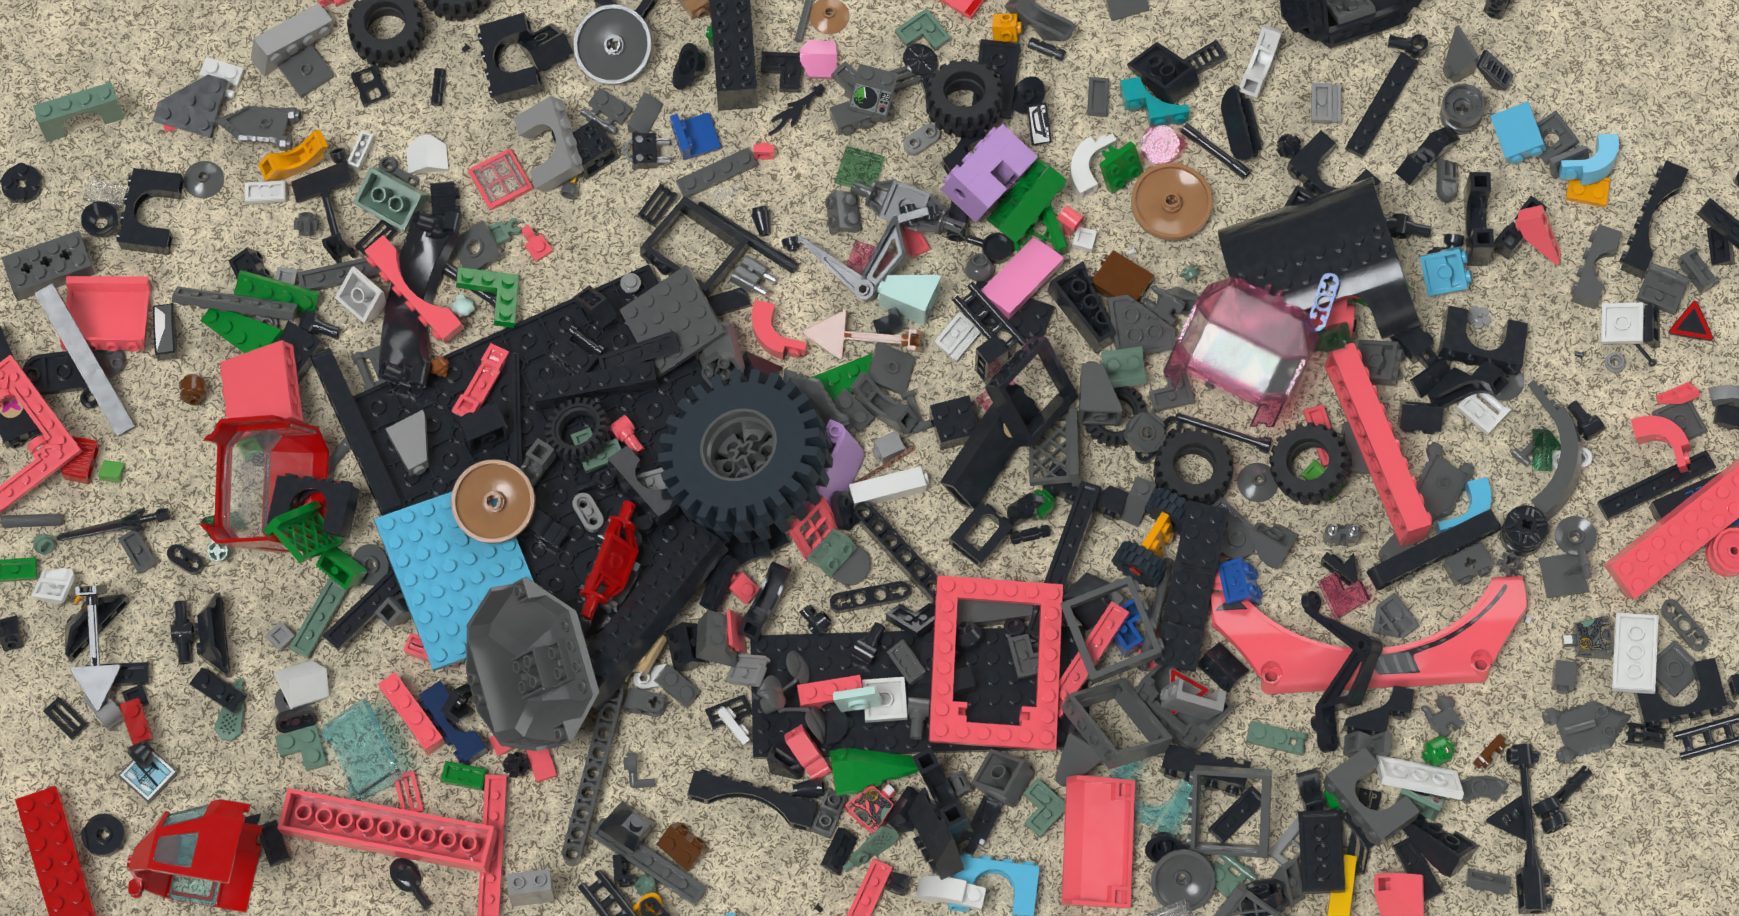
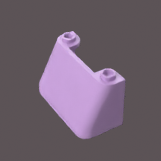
M830 419L826 426V432L832 442L831 456L833 458V467L825 468L830 478L827 488L817 485L815 487L818 493L824 496L832 510L831 497L835 491H846L848 493L849 484L853 483L864 460V450L842 424ZM806 500L802 503L804 508H806L810 504V502ZM818 510L814 513L815 515L821 516Z

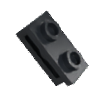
M1220 642L1208 650L1197 664L1226 693L1250 671Z

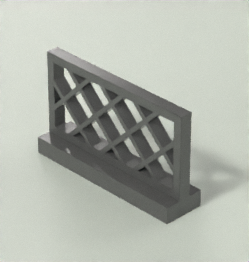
M1070 408L1069 413L1062 414L1050 427L1056 432L1049 438L1043 434L1041 438L1046 441L1040 447L1036 444L1029 447L1030 486L1071 482L1072 487L1080 485V424H1078L1077 408ZM1066 420V424L1060 429L1054 425L1057 421ZM1060 435L1066 439L1061 445L1054 442ZM1051 444L1056 449L1051 454H1048L1044 450ZM1060 452L1066 455L1062 461L1054 458ZM1039 454H1042L1046 458L1039 464L1034 459ZM1052 461L1056 466L1049 471L1044 466ZM1062 468L1067 472V476H1056L1055 473ZM1040 470L1046 473L1043 478L1034 479V475Z
M1239 881L1213 916L1239 914L1244 916V914L1255 913L1256 916H1259V912L1265 911L1272 916H1280L1281 914L1248 891L1246 885ZM1248 897L1252 900L1255 909L1243 910V899Z

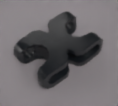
M625 493L615 506L616 517L620 513L623 501L633 503L631 494ZM646 514L641 517L632 515L630 522L636 526L634 534L639 552L643 547L641 535L647 536L651 534L656 526V523L654 521L651 522ZM608 521L605 522L597 536V544L600 546L603 543V535L609 525ZM620 529V537L624 540L625 530Z

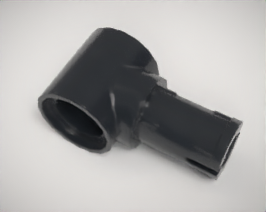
M1421 34L1407 38L1389 35L1387 47L1405 50L1411 57L1421 58L1426 53L1428 40ZM1414 45H1420L1422 48L1418 49Z
M304 310L298 325L313 336L320 333L337 339L340 332V327L323 322L319 314L310 310Z
M1577 400L1568 405L1567 409L1577 420L1578 432L1580 435H1583L1582 438L1588 441L1605 430L1601 419L1597 415L1592 416L1590 413H1586Z
M875 622L867 637L857 641L851 655L871 665L878 653V641L885 627Z

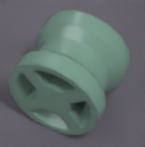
M213 541L209 544L207 553L210 559L214 561H225L229 558L231 549L229 546L215 544Z

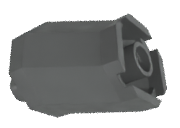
M728 321L720 322L726 334L698 352L702 365V377L711 388H713L710 378L716 375H720L724 382L730 385L731 371L741 370L744 374L745 364L738 342L739 333Z

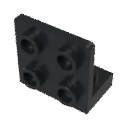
M594 120L589 121L573 132V137L577 142L578 153L582 158L584 171L581 173L586 180L619 159L615 144Z

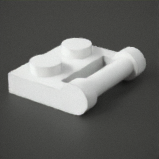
M1485 393L1471 395L1457 406V410L1487 436L1512 411L1509 406L1505 407L1494 396ZM1480 395L1500 413L1498 415L1494 413L1477 396Z

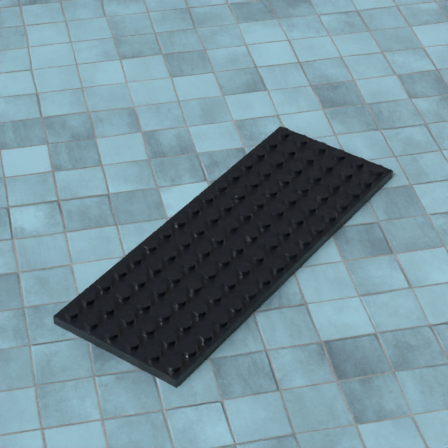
M1080 625L1078 627L1085 642V628L1083 625ZM1061 626L1059 680L1079 651L1069 626ZM1027 627L1024 628L1023 635L1026 634ZM982 628L983 634L980 642L970 648L958 646L961 655L955 658L954 671L971 666L976 685L975 692L957 696L953 701L967 702V709L965 711V716H967L966 722L1019 726L1021 707H1036L1037 676L1018 680L1008 638L1005 636L1003 628ZM928 630L917 639L905 631L883 632L878 641V653L871 665L851 655L857 641L867 637L869 632L823 633L821 636L818 634L762 635L757 642L750 639L751 655L766 656L770 659V663L767 662L765 666L767 670L763 680L768 676H775L782 688L794 679L786 665L787 654L791 651H796L805 660L809 669L808 683L860 675L862 684V680L904 677L887 651L904 639L920 661L922 642L933 643L934 630ZM1029 636L1033 653H1037L1039 639ZM905 679L907 714L909 697L928 698L931 703V686L918 685V681L910 685ZM1088 679L1080 690L1088 688ZM799 681L783 692L786 699L784 708L800 707L797 685H801ZM751 686L753 759H767L774 740L790 749L784 735L801 724L809 733L823 757H830L829 751L841 748L900 755L918 754L930 747L934 753L989 752L990 749L997 751L1032 750L929 742L930 705L929 717H926V721H924L921 740L910 738L911 720L909 716L908 720L865 723V712L862 709L844 712L848 719L846 736L835 745L826 746V740L822 744L808 727L805 720L806 712L790 711L779 713L777 710L766 714L760 704L762 697L756 694L759 687ZM835 702L827 703L822 706V709H819L825 716L826 722L828 720L829 704L836 705ZM1089 706L1083 707L1090 716ZM1066 714L1061 719L1057 718L1056 750L1063 749L1070 724L1072 723Z

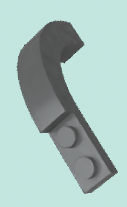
M1535 380L1528 384V387L1554 420L1561 442L1560 459L1555 474L1548 485L1531 500L1534 506L1549 521L1562 509L1576 487L1582 465V445L1578 429L1565 406L1563 405L1560 408L1554 399L1549 400L1546 396L1549 393L1541 383L1538 386Z

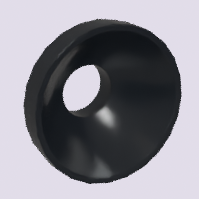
M93 202L83 210L81 224L89 235L105 237L116 229L118 214L115 208L107 202ZM98 219H106L107 225L104 228L96 227Z

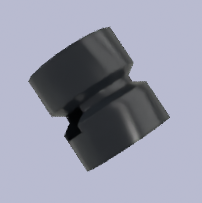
M1558 796L1546 798L1532 807L1537 818L1542 819L1540 825L1546 835L1561 830L1570 824L1566 813L1561 811L1562 804Z

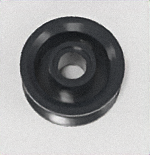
M1267 878L1246 884L1248 891L1277 912L1282 913L1285 911L1287 898L1282 895L1283 884L1280 880ZM1245 897L1242 901L1243 910L1255 909L1254 902ZM1267 911L1259 912V916H1271ZM1248 913L1244 914V916H1256V914Z

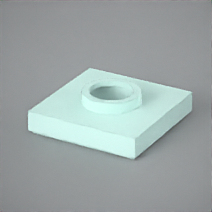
M874 686L833 693V700L841 712L883 706L882 698Z

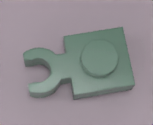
M517 218L510 219L506 225L500 221L488 226L498 246L511 241L509 235H519L522 233L521 227L517 229L512 228L513 225L518 223Z

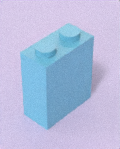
M1528 101L1490 115L1508 164H1518L1524 158L1539 156L1543 151L1547 150Z

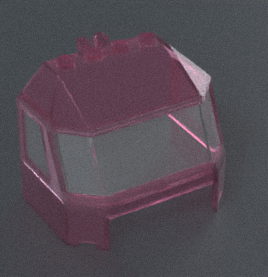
M1232 277L1208 284L1198 297L1172 349L1163 373L1166 378H1171L1173 381L1171 385L1176 389L1185 370L1257 406L1258 409L1249 427H1257L1258 424L1274 427L1292 401L1319 341V337L1309 314L1298 306L1286 303L1281 298L1283 290L1279 289L1274 297L1269 294L1272 289V285L1269 283L1263 290L1248 284L1243 279Z

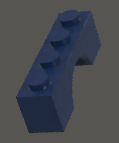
M438 681L419 694L421 699L419 705L425 713L429 711L433 718L430 721L435 728H440L443 731L444 735L442 737L447 746L452 745L456 751L453 754L458 762L470 765L487 754V748L475 730L463 732L456 730L449 724L445 713L440 710L450 694L441 681Z

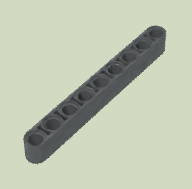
M621 686L617 689L620 696L616 699L610 698L597 717L562 848V857L568 866H577L583 857L624 702V691ZM608 711L615 713L610 719L604 717V714ZM602 731L610 733L607 738H600L598 735ZM596 751L604 752L602 758H595L593 754ZM591 771H597L599 773V775L596 778L588 777V774ZM585 791H592L594 793L591 798H584L582 796ZM580 811L588 812V816L583 819L578 818L577 814ZM575 831L583 833L579 839L573 838L572 834ZM570 851L578 853L574 859H569L566 855Z

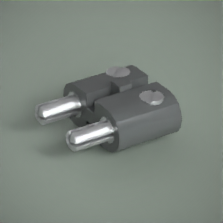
M746 256L741 265L733 272L730 282L749 293H752L754 290L760 295L766 296L768 291L757 284L763 278L775 284L777 277L767 272L768 267Z
M1329 524L1325 528L1322 539L1328 546H1355L1361 536V528L1357 524Z

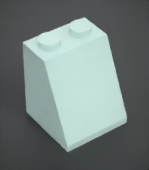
M888 275L885 282L881 281L877 290L879 292L877 297L879 307L887 311L896 307L899 316L924 326L940 293L941 276Z

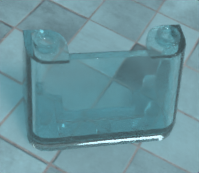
M367 698L356 702L323 725L324 730L320 732L325 742L330 741L349 782L346 788L351 797L355 796L357 801H361L395 785L397 782L404 781L400 768Z

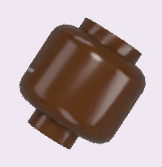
M188 374L179 382L180 398L184 403L193 406L198 405L207 397L206 384L202 377L196 374Z

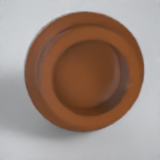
M443 355L432 360L430 372L446 377L449 368L448 360L444 359Z

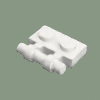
M206 57L199 75L201 78L206 75H212L228 80L224 99L226 97L233 99L235 91L229 90L230 86L238 88L245 71L244 68Z

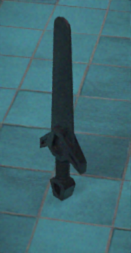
M141 508L122 519L64 532L57 535L56 538L58 541L120 529L136 532L143 531V523L156 520L161 523L170 519L171 514L168 508H159L154 513L143 515L145 508Z

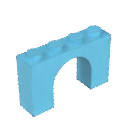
M959 854L964 870L952 875V878L964 880L968 884L974 885L984 875H1001L1011 883L1014 889L1012 916H1034L1040 866H1035L1033 862L1018 864L1014 863L1011 859L995 861L992 857L981 856L979 859L972 858L970 854ZM948 903V910L969 912V907Z

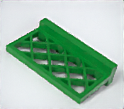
M1011 189L1005 191L997 199L998 204H1000V202L1002 201L1001 199L1005 198V196L1010 192ZM1051 204L1040 213L1039 219L1033 224L1031 230H1026V233L1029 235L1025 243L1021 241L1013 242L1018 253L1020 251L1019 245L1024 247L1033 235L1042 239L1041 242L1043 243L1045 241L1053 243L1054 251L1058 254L1069 253ZM1038 223L1047 227L1044 235L1034 232Z
M317 500L276 516L263 529L267 536L275 534L299 563L335 549L344 543L340 537L322 532L324 518L318 512L322 506Z

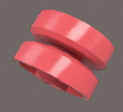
M1728 528L1721 531L1707 543L1705 559L1709 568L1717 575L1723 577L1739 575V528Z

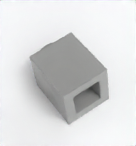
M897 431L874 440V448H872L876 460L880 459L882 464L905 451Z

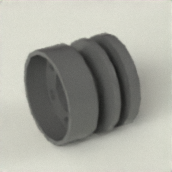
M1466 83L1450 87L1444 95L1440 110V120L1443 126L1453 129L1458 135L1473 132L1480 125L1485 107L1484 97L1480 90Z

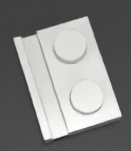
M959 311L932 343L955 362L979 335L980 331Z

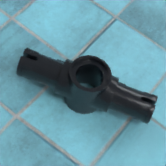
M1396 213L1389 216V218L1385 217L1391 237L1405 239L1411 235L1426 238L1430 236L1431 226L1414 223L1406 214Z
M175 601V620L170 627L172 643H175V646H177L178 664H191L190 645L194 641V634H192L194 633L193 623L188 619L187 602Z

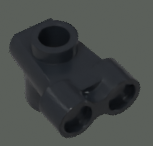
M811 604L799 612L809 623L807 627L812 634L821 636L829 630L828 627L832 624L831 619L824 611L817 614Z

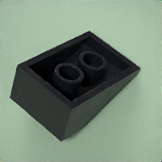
M1158 42L1127 64L1128 68L1137 77H1140L1143 84L1159 100L1168 104H1174L1200 84L1196 68Z

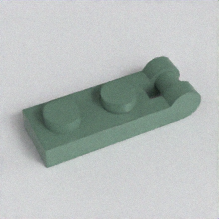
M1250 721L1245 743L1303 756L1305 752L1303 746L1304 742L1307 741L1308 734ZM1290 739L1296 740L1294 746L1289 745Z

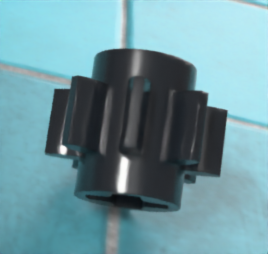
M1284 134L1277 140L1276 146L1278 148L1276 151L1281 157L1285 156L1291 159L1300 151L1301 141L1297 135Z
M522 752L508 753V756L503 761V772L509 773L511 778H517V776L524 777V773L529 769L528 758L522 757Z

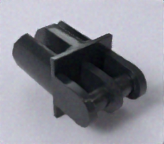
M1627 723L1629 729L1626 732V736H1628V740L1625 741L1626 745L1639 748L1644 746L1665 749L1663 742L1666 739L1664 735L1666 728L1645 726L1646 723ZM1634 737L1640 738L1639 741H1634Z

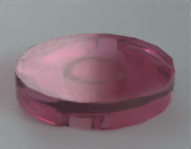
M1166 125L1154 126L1144 133L1141 139V151L1143 156L1155 165L1172 163L1181 151V140L1174 129Z

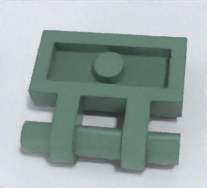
M1220 855L1219 857L1225 861L1224 865L1221 866L1216 861L1212 865L1215 874L1214 889L1226 898L1239 881L1243 883L1247 878L1253 882L1258 878L1252 872L1253 869L1240 863L1236 856ZM1231 866L1241 873L1238 878L1228 871Z

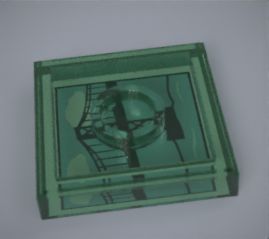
M846 146L835 184L849 188L851 186L858 188L852 184L857 180L871 186L879 178L885 156Z

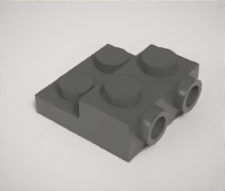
M1359 339L1357 349L1362 354L1364 367H1367L1369 370L1370 381H1373L1375 385L1395 386L1396 380L1401 378L1399 363L1403 362L1405 358V351L1399 342Z

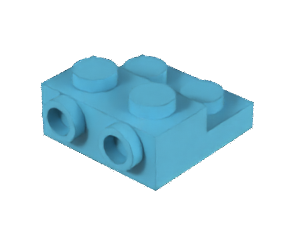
M1461 246L1420 256L1428 296L1469 288V282H1472V275L1470 270L1466 271L1465 263L1468 262L1466 250L1462 251Z

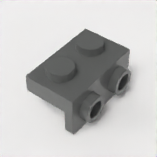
M835 190L826 197L825 206L827 208L829 233L834 235L838 231L859 232L861 228L857 194Z

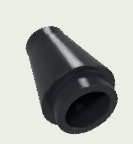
M767 206L753 208L751 217L759 237L771 235L770 210H768Z
M816 777L793 784L794 797L820 798V796H824L823 779Z

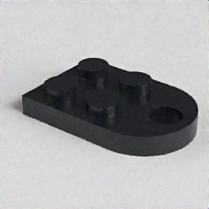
M68 351L35 355L23 366L22 370L27 376L30 372L38 373V377L30 381L41 395L86 390V382Z

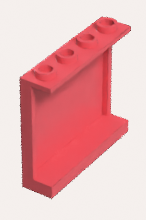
M66 276V286L68 289L66 306L92 351L108 350L114 352L117 350H128L135 352L145 350L151 292L148 276ZM59 338L62 349L67 350L62 340Z
M281 340L220 362V376L223 382L222 393L225 398V414L227 418L275 415L303 422L293 345ZM261 430L244 431L238 439Z

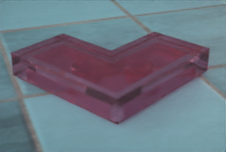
M855 240L846 266L861 275L876 247ZM886 252L877 270L883 271L889 265L894 256L893 252Z
M1332 573L1317 582L1334 619H1340L1371 600L1362 581H1358L1345 589L1338 574Z

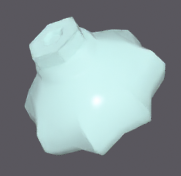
M458 295L456 300L450 305L451 312L458 317L469 316L475 310L474 302L466 299L464 295Z

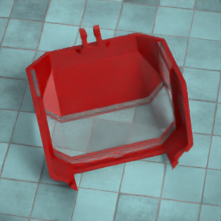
M275 415L220 419L215 425L216 429L203 440L217 444L214 526L203 523L200 524L201 527L208 531L215 544L278 553L289 552L275 534L267 536L263 529L268 525L267 519L277 475L285 476L286 473H290L302 479L304 476L315 477L317 481H322V478H328L329 449L319 427ZM314 493L306 497L300 507L317 500L322 506L318 512L325 519L327 503L322 493Z

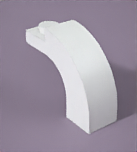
M1265 24L1263 25L1254 53L1243 75L1239 92L1258 97L1272 65L1283 31Z
M1113 133L1108 136H1101L1096 142L1090 136L1074 152L1070 169V181L1079 200L1097 192L1098 183L1091 174L1089 165L1096 157L1102 155L1103 150L1108 152V146L1116 147V138Z

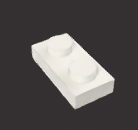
M721 706L715 711L742 745L750 740L747 737L750 734L743 724L738 725L734 720L736 715L729 707L725 709Z

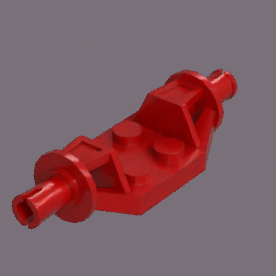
M623 501L618 517L610 516L608 518L609 525L603 535L604 540L591 574L587 576L584 589L580 590V595L586 599L580 616L584 619L592 620L597 605L607 604L610 598L625 588L639 552L634 534L636 526L630 522L636 505L630 501ZM620 529L625 530V540L620 537ZM600 586L607 587L602 594L597 593Z

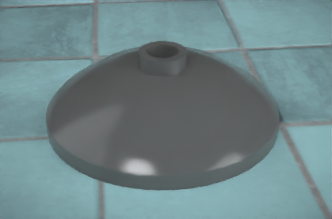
M1180 849L1167 853L1156 863L1151 874V888L1155 898L1162 906L1174 912H1190L1200 908L1209 900L1215 887V874L1211 864L1204 856L1192 850ZM1179 874L1185 875L1182 880H1179L1177 877Z

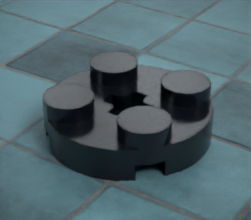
M18 163L9 168L0 180L5 197L13 203H29L35 200L41 193L42 179L39 172L34 167L25 163ZM25 180L26 186L24 188L22 186L17 187V182Z
M105 813L97 814L88 820L89 822L83 827L81 833L82 842L92 855L108 857L122 849L125 841V829L122 823L112 815ZM102 830H105L106 833H109V836L106 837V840L98 838V835H101Z

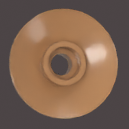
M819 0L811 8L810 22L817 31L823 34H835L846 27L849 21V11L840 0ZM827 11H832L833 14H832V15H827L826 12H827Z

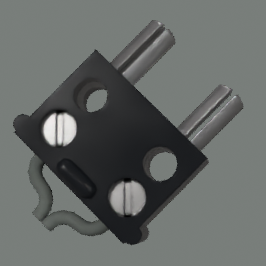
M634 131L632 139L626 143L625 148H622V154H625L627 160L632 162V169L634 171L637 169L656 168L657 164H670V157H657V145H670V139L656 138V133H636ZM631 143H632V159L629 157V154L626 152V150H627L628 147H629V144H631Z

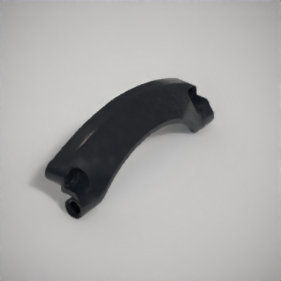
M417 210L413 215L399 256L401 275L405 284L417 297L429 304H432L442 271L458 240L462 215L457 212L447 211L444 213V216L439 214L433 216ZM391 283L382 325L378 378L410 388H425L431 366L427 347L428 325L425 327L417 318L420 316L417 311L414 310L412 312L405 305L407 300L403 296L398 297L392 290L393 284Z

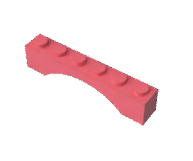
M384 235L365 250L368 256L366 258L367 262L373 268L375 266L378 267L381 271L378 273L386 283L390 281L393 284L392 290L398 297L403 296L407 300L405 305L412 312L414 310L417 311L420 315L417 318L425 327L429 325L433 329L431 334L438 342L442 340L447 344L464 329L462 323L449 308L429 304L417 297L408 288L401 275L399 254Z

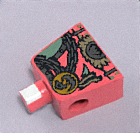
M886 784L880 791L871 785L845 805V811L869 833L873 834L880 826L884 825L885 819L893 809L894 804L889 799L896 791L889 784Z

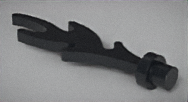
M820 83L817 87L811 88L813 92L806 97L788 103V107L793 108L787 109L771 119L773 123L780 119L782 121L774 130L768 133L769 136L779 132L790 119H792L790 126L793 127L801 117L802 106L806 105V109L809 110L812 100L816 96L821 97L825 87Z

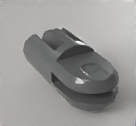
M1438 159L1436 168L1437 197L1443 202H1450L1456 196L1457 162Z

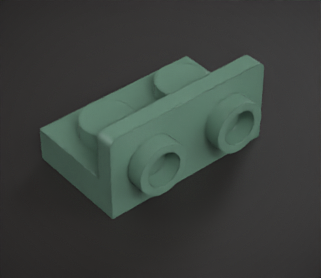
M833 528L806 559L811 564L820 568L828 577H831L857 549V546L845 533Z

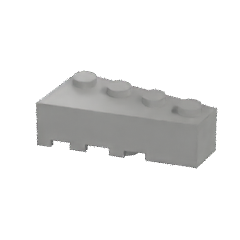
M319 3L253 38L251 61L264 77L277 69L279 65L321 37L327 36L332 30V18Z

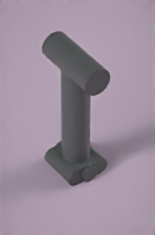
M914 390L902 393L901 398L903 401L906 400L908 406L919 418L916 425L911 429L912 433L915 434L932 428L930 420L923 422L914 399L916 393Z
M1544 426L1538 428L1539 433L1522 451L1515 448L1511 453L1525 467H1528L1532 462L1528 456L1545 438L1548 440L1552 436V433Z

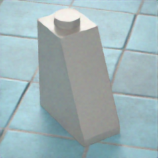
M421 410L386 428L387 435L410 477L424 473L426 468L429 467L427 423L425 414Z

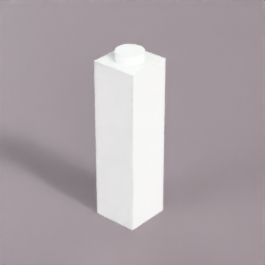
M921 466L849 484V493L855 510V506L860 502H868L871 505L926 492V485L929 484L927 473H923Z

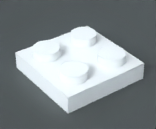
M1602 303V345L1643 344L1644 303Z
M904 677L862 680L863 688L870 686L876 688L882 698L883 705L864 709L865 723L908 720Z

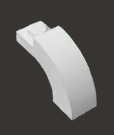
M925 876L919 879L915 900L931 904L940 902L952 903L981 910L986 888L950 877L941 880L939 876Z

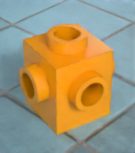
M993 14V40L1017 42L1018 34L1022 33V22H1018L1017 14Z

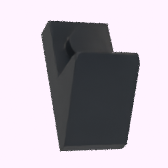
M1326 552L1321 559L1320 565L1354 589L1358 581L1354 553L1343 565L1339 557Z

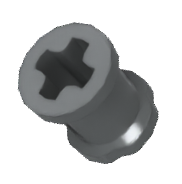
M964 770L958 771L947 778L952 783L957 798H961L974 790L966 780Z

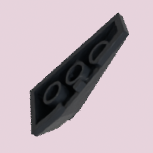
M1419 814L1415 821L1402 830L1433 867L1438 869L1442 875L1449 878L1463 868L1479 845L1457 831L1451 834L1443 830V825L1438 822L1435 824L1425 821V817Z

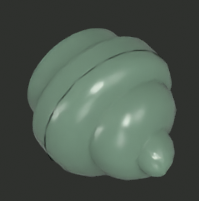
M39 534L34 539L33 548L37 553L46 555L53 550L54 540L48 534Z
M642 874L635 882V889H637L640 895L656 893L655 879L650 875Z

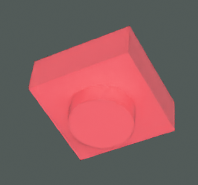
M763 142L753 145L754 159L773 160L774 144Z

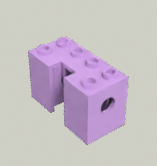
M1004 124L998 129L993 127L986 137L974 147L976 151L973 154L969 152L962 159L964 164L961 167L956 165L951 170L949 175L943 180L945 185L940 189L975 223L1038 158Z

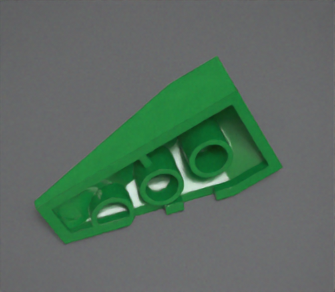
M853 748L829 751L836 796L859 793L864 791L866 786L874 784L876 787L882 785L883 780L889 778L896 780L918 772L912 756Z

